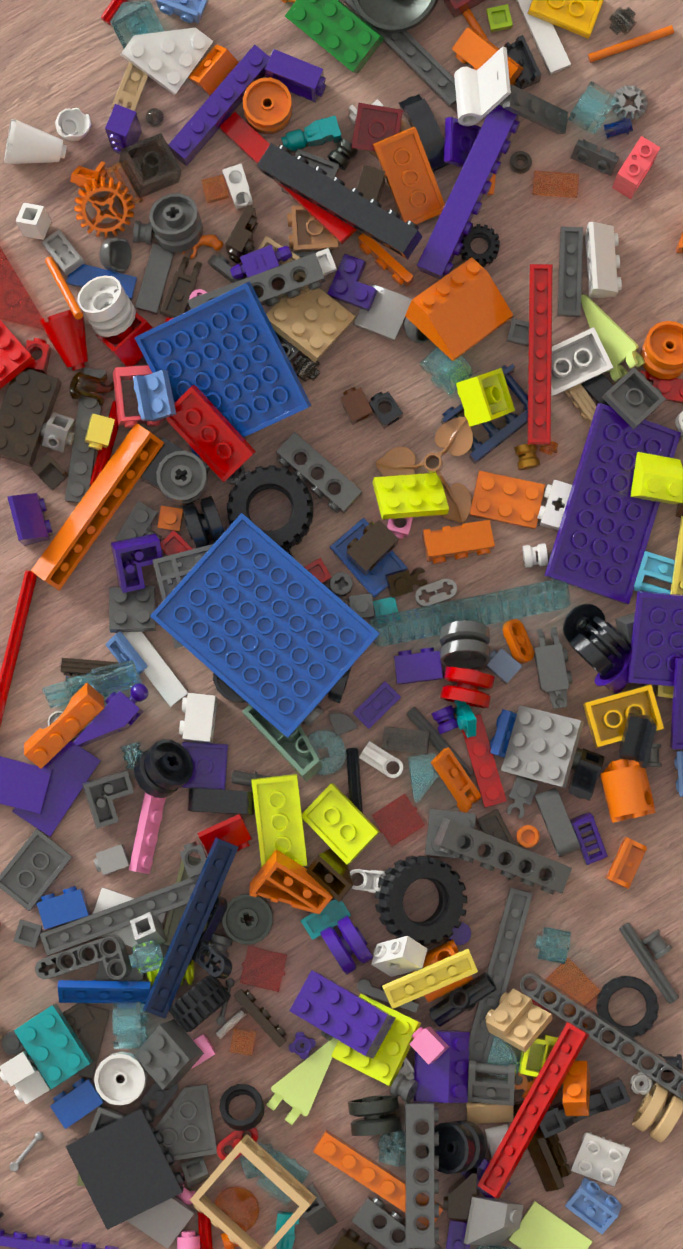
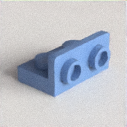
M160 370L146 376L137 375L133 377L134 391L138 401V412L142 420L155 422L176 415L168 370Z
M585 1177L580 1187L566 1202L565 1207L599 1233L603 1234L618 1217L622 1205L614 1196L604 1192L596 1182L590 1181Z

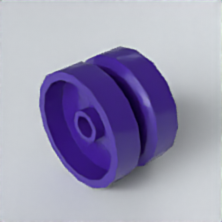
M348 915L337 921V926L342 936L339 937L331 926L320 932L346 975L356 969V963L351 956L352 954H355L360 963L363 964L373 959V955L367 947L368 943L358 927L353 925Z

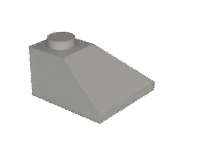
M472 1197L464 1244L499 1246L520 1228L524 1205L503 1198Z

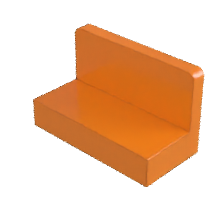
M216 44L188 78L193 84L202 87L211 96L239 62L228 49Z

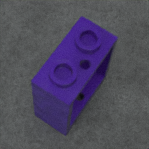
M273 49L265 67L266 78L271 77L280 80L287 86L290 93L312 102H316L318 96H323L326 88V78L322 68Z

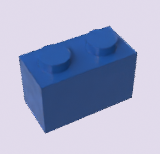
M76 886L64 889L63 895L55 897V894L52 893L41 897L42 901L36 904L44 930L91 915L83 889L77 890Z
M81 1078L72 1085L74 1088L67 1094L65 1091H62L52 1098L54 1103L50 1107L65 1129L105 1102L96 1091L95 1083L91 1078L86 1081L84 1078Z

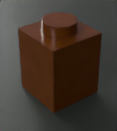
M353 387L343 392L344 396L341 397V403L352 425L373 416V411L362 388L356 390Z

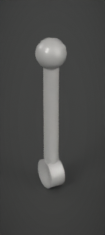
M36 1132L35 1138L16 1162L10 1164L9 1168L11 1171H17L21 1161L35 1144L44 1138L42 1132Z

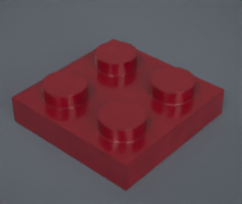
M358 103L351 148L376 152L373 146L374 143L400 133L403 110Z

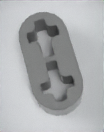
M448 578L420 587L416 591L415 600L421 607H429L454 597L457 585ZM444 583L453 587L450 590V595H447L446 592L438 594L437 590L442 589ZM422 591H426L427 594L435 593L434 596L429 598L427 603L419 599L422 596Z

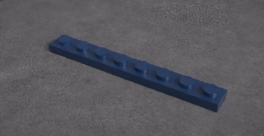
M215 838L144 1004V1011L166 1019L239 848L238 846Z

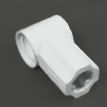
M368 742L359 758L388 778L399 777L403 771L402 762L372 742ZM389 762H396L399 765V772L397 774H389L387 772L386 766Z

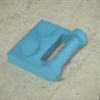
M645 551L635 581L634 591L638 592L641 590L644 592L670 594L671 590L645 583L643 579L644 576H648L672 584L675 560Z

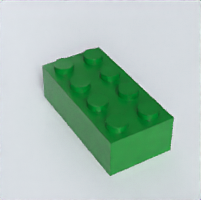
M296 0L285 15L287 19L344 66L357 74L385 39L384 36L340 0Z

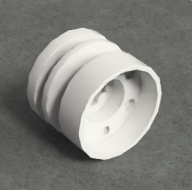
M100 276L90 280L82 287L78 294L77 302L81 311L88 319L93 330L100 336H116L131 326L135 319L136 310L128 295H126L119 280L112 276Z

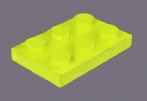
M436 473L374 477L372 483L382 520L448 514L449 506L443 485Z
M331 783L302 813L303 820L346 865H349L380 833L334 783Z

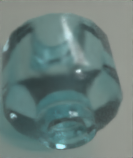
M152 940L134 945L132 947L133 954L128 955L132 969L137 967L141 974L159 969L161 962L164 960L159 943L155 944Z

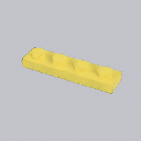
M466 949L383 985V989L391 1008L394 1009L475 974L478 970L469 949Z

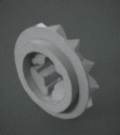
M625 85L617 89L613 95V111L624 120L638 119L646 111L647 97L643 90L635 85ZM636 97L633 103L635 107L629 105L623 108L626 103L625 98L631 99Z

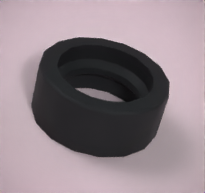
M237 1084L231 1086L223 1093L220 1099L219 1110L222 1118L234 1130H250L256 1127L264 1116L265 1106L262 1097L250 1085ZM239 1095H248L255 1102L253 1115L245 1120H236L229 1113L231 1100Z

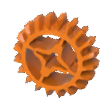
M102 176L100 179L101 183L98 184L97 180L93 178V186L91 187L88 183H85L86 191L79 189L78 194L81 197L75 198V202L79 205L74 206V211L81 212L76 215V219L83 220L80 224L82 228L89 225L87 233L90 234L93 230H96V237L100 236V232H104V237L108 238V232L112 231L114 236H117L116 229L118 228L124 232L125 227L123 224H131L127 217H134V212L130 211L135 208V204L130 202L133 200V195H126L129 191L128 187L120 190L122 186L121 181L113 185L114 178L110 177L109 183H105V178ZM100 191H109L104 197L92 196ZM116 195L123 203L122 213H119L117 208L113 206ZM87 201L92 203V206L96 209L93 219L86 211ZM105 204H108L109 210L104 209L101 211V205L105 206ZM104 218H116L111 223H101Z

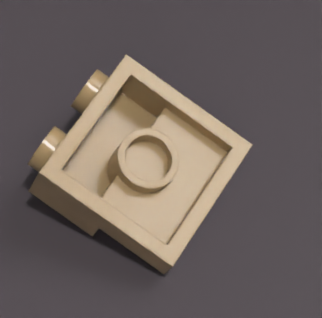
M512 989L510 993L505 992L501 996L500 1005L495 1010L491 1009L488 1011L485 1022L489 1033L526 1052L553 1018L551 1013L534 1005L530 997Z

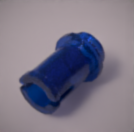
M623 117L621 121L604 124V131L614 129V131L605 133L606 138L609 139L624 133L629 135V132L633 131L630 118L626 119Z

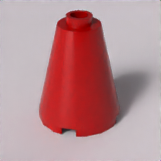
M67 310L47 317L48 322H45L44 318L40 319L42 328L67 368L72 367L73 371L84 368V363L88 362L84 314L81 319H75L72 311Z

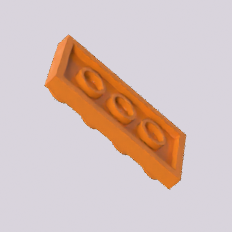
M416 127L409 128L374 143V149L381 167L385 171L386 180L402 221L406 223L409 220L417 225L440 215L445 203Z

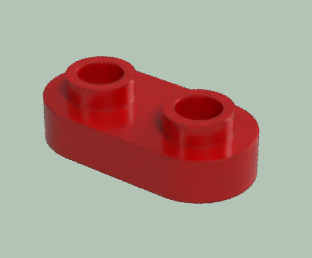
M254 1127L247 1130L251 1133V1138L257 1142L259 1136L257 1128ZM234 1130L219 1142L217 1155L222 1161L230 1154L225 1152L224 1147L230 1145L234 1149L244 1138L243 1132L245 1131Z

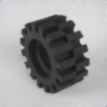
M476 224L475 227L472 226L469 235H464L461 241L463 243V248L460 252L462 259L467 261L472 257L482 267H485L488 263L490 265L496 259L500 246L499 236L497 233H494V229H489L488 225L485 224L484 226H480V224ZM483 238L486 240L488 249L481 254L475 253L471 249V242L474 239Z

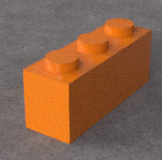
M467 27L452 50L457 53L455 57L464 64L468 62L473 66V69L478 70L499 48L474 28ZM507 55L510 85H513L524 68Z

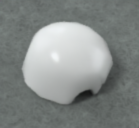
M79 108L64 109L58 114L55 125L58 134L63 139L79 141L87 135L91 127V120L89 114L82 113Z

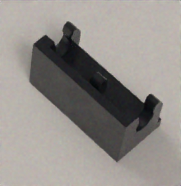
M524 36L517 37L516 41L512 44L507 42L504 45L507 48V55L524 68L515 81L517 87L523 90L539 83L541 73Z

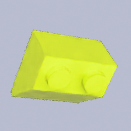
M502 368L456 383L469 427L491 421L515 411Z
M637 452L631 497L667 504L683 503V467L681 460Z

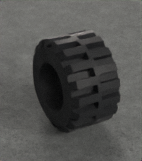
M207 975L172 1004L169 1012L186 1033L191 1032L230 999L231 994L217 977Z

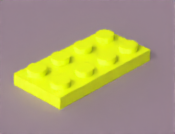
M297 774L252 779L261 867H263L276 849L300 865L307 866Z

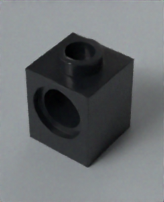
M389 391L384 394L379 392L371 398L372 402L369 405L383 429L403 417V412ZM386 403L390 405L391 411L381 413L378 407Z

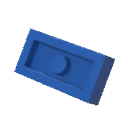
M502 709L501 714L497 718L495 736L490 742L491 754L505 758L517 716L516 713Z

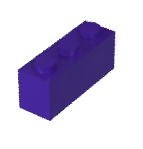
M115 104L105 130L114 152L123 156L125 154L132 155L142 133L138 116L135 111Z

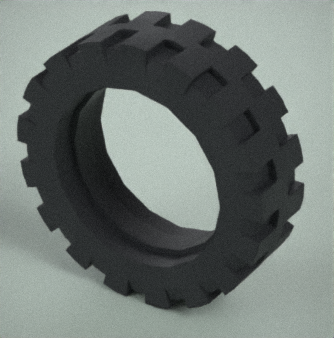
M620 976L611 979L602 987L597 996L596 1010L599 1016L635 1038L645 1034L647 1030L652 1028L653 1023L658 1017L659 1004L657 996L649 984L633 976ZM622 988L638 990L644 996L646 1002V1012L643 1019L632 1026H622L616 1023L608 1011V1003L611 996Z

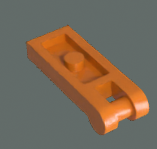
M444 748L430 763L457 801L458 809L461 812L467 813L472 808V803H476L481 798V794L451 749Z

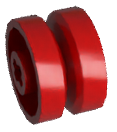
M446 667L444 679L447 682L457 684V686H443L440 699L455 703L454 700L466 702V705L469 704L472 707L489 708L491 696L478 691V689H492L495 676L469 668Z

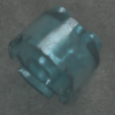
M591 80L567 120L588 133L592 132L595 134L606 119L603 114L607 115L617 98L614 97V94Z
M438 347L419 363L425 372L433 376L430 378L432 383L437 388L442 387L448 395L457 390L456 383L469 379L473 375L470 365L462 356L452 361Z
M142 1002L113 1003L112 1025L113 1035H116V1041H113L114 1049L140 1048L148 1039L146 1026L144 1027V1023H148V1012L143 1010L144 1004Z

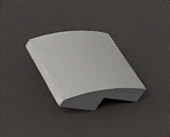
M372 284L371 287L376 288L378 292L369 311L360 309L354 326L395 342L412 299Z

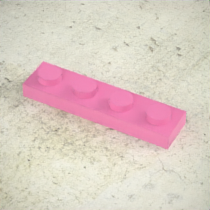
M145 792L129 865L130 871L150 874L166 797L155 798Z

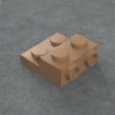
M301 205L291 206V213H287L288 227H292L293 235H289L290 249L294 248V252L317 251L327 248L329 250L339 249L338 240Z

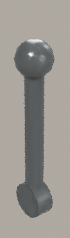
M232 978L226 980V990L229 993L231 987L235 984ZM228 1001L222 1005L221 1014L217 1018V1024L220 1026L226 1022L225 1013Z

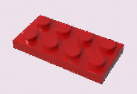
M195 384L174 403L176 415L165 418L223 482L229 479L256 453L252 446Z

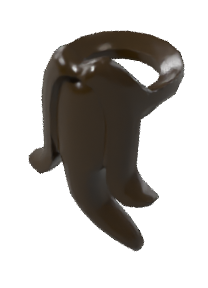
M79 372L75 374L71 381L70 396L76 400L84 397L93 398L102 406L104 398L99 394L111 392L114 389V382L108 386H103L101 383L108 380L106 374L102 378H97Z

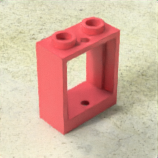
M641 136L617 173L612 188L631 199L654 164L660 147Z
M149 365L116 367L114 369L113 381L118 425H124L125 428H133L136 423H147V426L152 427L159 426L160 422L165 420L164 418L153 422L144 421L141 419V416L125 417L121 381L133 380V377L137 375L146 376L151 374L152 371Z

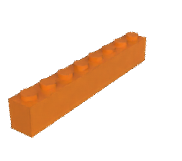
M136 423L31 571L60 591L161 449L164 442Z

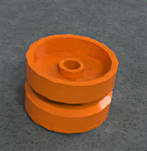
M271 77L260 78L252 82L246 88L243 96L244 116L248 124L255 131L263 134H275L283 130L290 122L292 116V100L287 86L280 80Z
M664 321L657 323L650 329L640 351V355L645 361L643 367L650 375L659 379L669 380L677 378L683 373L682 324L674 321Z

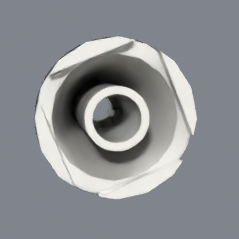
M11 119L4 163L60 162V158H65L67 145H63L62 139L21 121Z

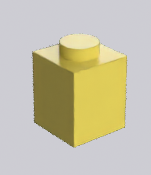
M97 414L91 415L84 441L89 443L88 447L102 450V447L107 448L115 419Z

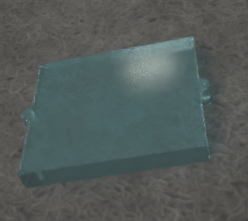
M279 1150L273 1158L302 1184L309 1171L299 1165L295 1158L291 1159ZM263 1173L255 1183L269 1193V1197L276 1198L286 1206L290 1202L291 1198Z

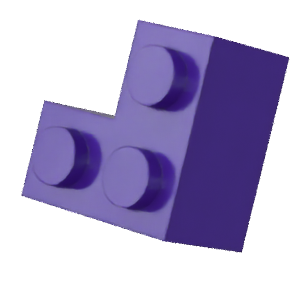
M155 533L111 543L118 584L123 593L144 589L145 584L141 567L152 565L154 559L163 557L160 540Z

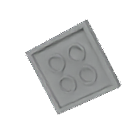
M519 705L501 771L566 788L584 722Z

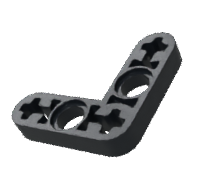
M218 896L210 913L212 916H209L207 920V929L202 932L191 959L210 975L226 979L231 974L232 963L209 943L227 909V900L224 897ZM209 951L210 958L205 962V955Z

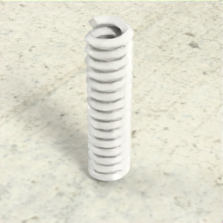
M240 1010L233 1018L229 1019L228 1023L217 1030L216 1035L219 1039L230 1032L247 1014Z

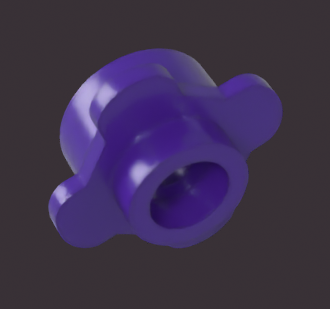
M297 1032L294 1042L289 1044V1051L300 1055L301 1059H307L311 1048L315 1047L316 1042L312 1038H307L303 1032Z

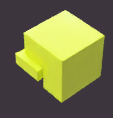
M545 1035V1038L538 1037L526 1052L521 1051L518 1072L537 1077L559 1037Z

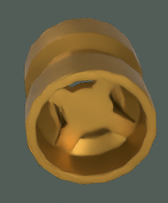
M522 444L514 447L515 455L519 459L517 463L518 470H527L540 466V460L536 456L537 445Z

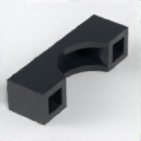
M617 1077L590 1089L589 1116H566L563 1103L560 1102L549 1107L539 1126L543 1136L548 1138L587 1117L628 1103L630 1098L622 1080Z

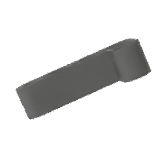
M110 936L43 958L36 963L35 972L39 978L49 979L103 961L107 975L111 979L118 980L127 977L131 973L132 968L123 940L118 936ZM110 940L116 944L114 953L110 952L107 947ZM88 948H92L95 952L93 960L88 959L86 956ZM67 955L73 958V965L71 967H68L65 963ZM117 962L123 966V973L121 975L117 974L114 969ZM57 964V968L50 969L49 971L44 969L47 965Z

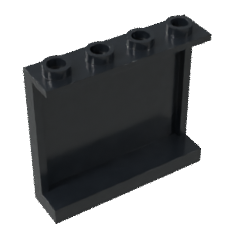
M143 1104L137 1110L79 1139L74 1138L68 1141L65 1146L107 1230L183 1193L185 1180L180 1171H175L172 1165L175 1163L174 1158L169 1150L165 1151L162 1145L165 1142L159 1129L155 1131L152 1125L154 1118L149 1109L145 1110Z

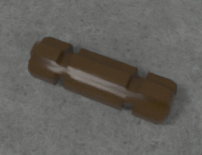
M554 1134L545 1138L547 1144L550 1145L549 1149L556 1166L558 1165L557 1169L560 1176L566 1177L570 1175L571 1169L569 1164L566 1163L567 1158L561 1143L558 1142V1135Z

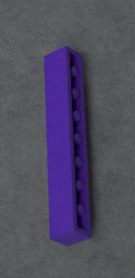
M497 105L487 114L417 264L419 271L437 279H442L452 271L454 256H459L463 248L461 241L464 235L468 236L472 229L473 223H471L474 214L478 215L481 210L482 202L480 201L483 194L487 195L491 188L492 182H490V179L500 169L501 162L499 160L502 154H506L509 150L511 134H516L520 126L518 115L504 109L503 106Z

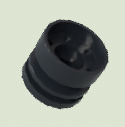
M595 616L592 620L599 628L595 630L588 624L586 628L591 636L587 638L579 633L569 644L590 666L604 677L614 667L608 657L612 654L621 660L623 657L616 649L620 647L627 653L630 647L627 645L624 637L609 622Z

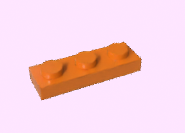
M363 233L358 237L359 249L367 256L371 254L376 259L375 263L382 270L385 271L387 269L392 273L391 277L400 286L404 284L408 287L413 282L414 276L376 241Z

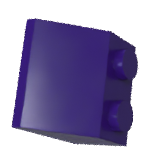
M37 493L7 497L18 540L24 546L51 539L49 533H52L53 530L50 520L45 519L44 511H47L44 498H40Z

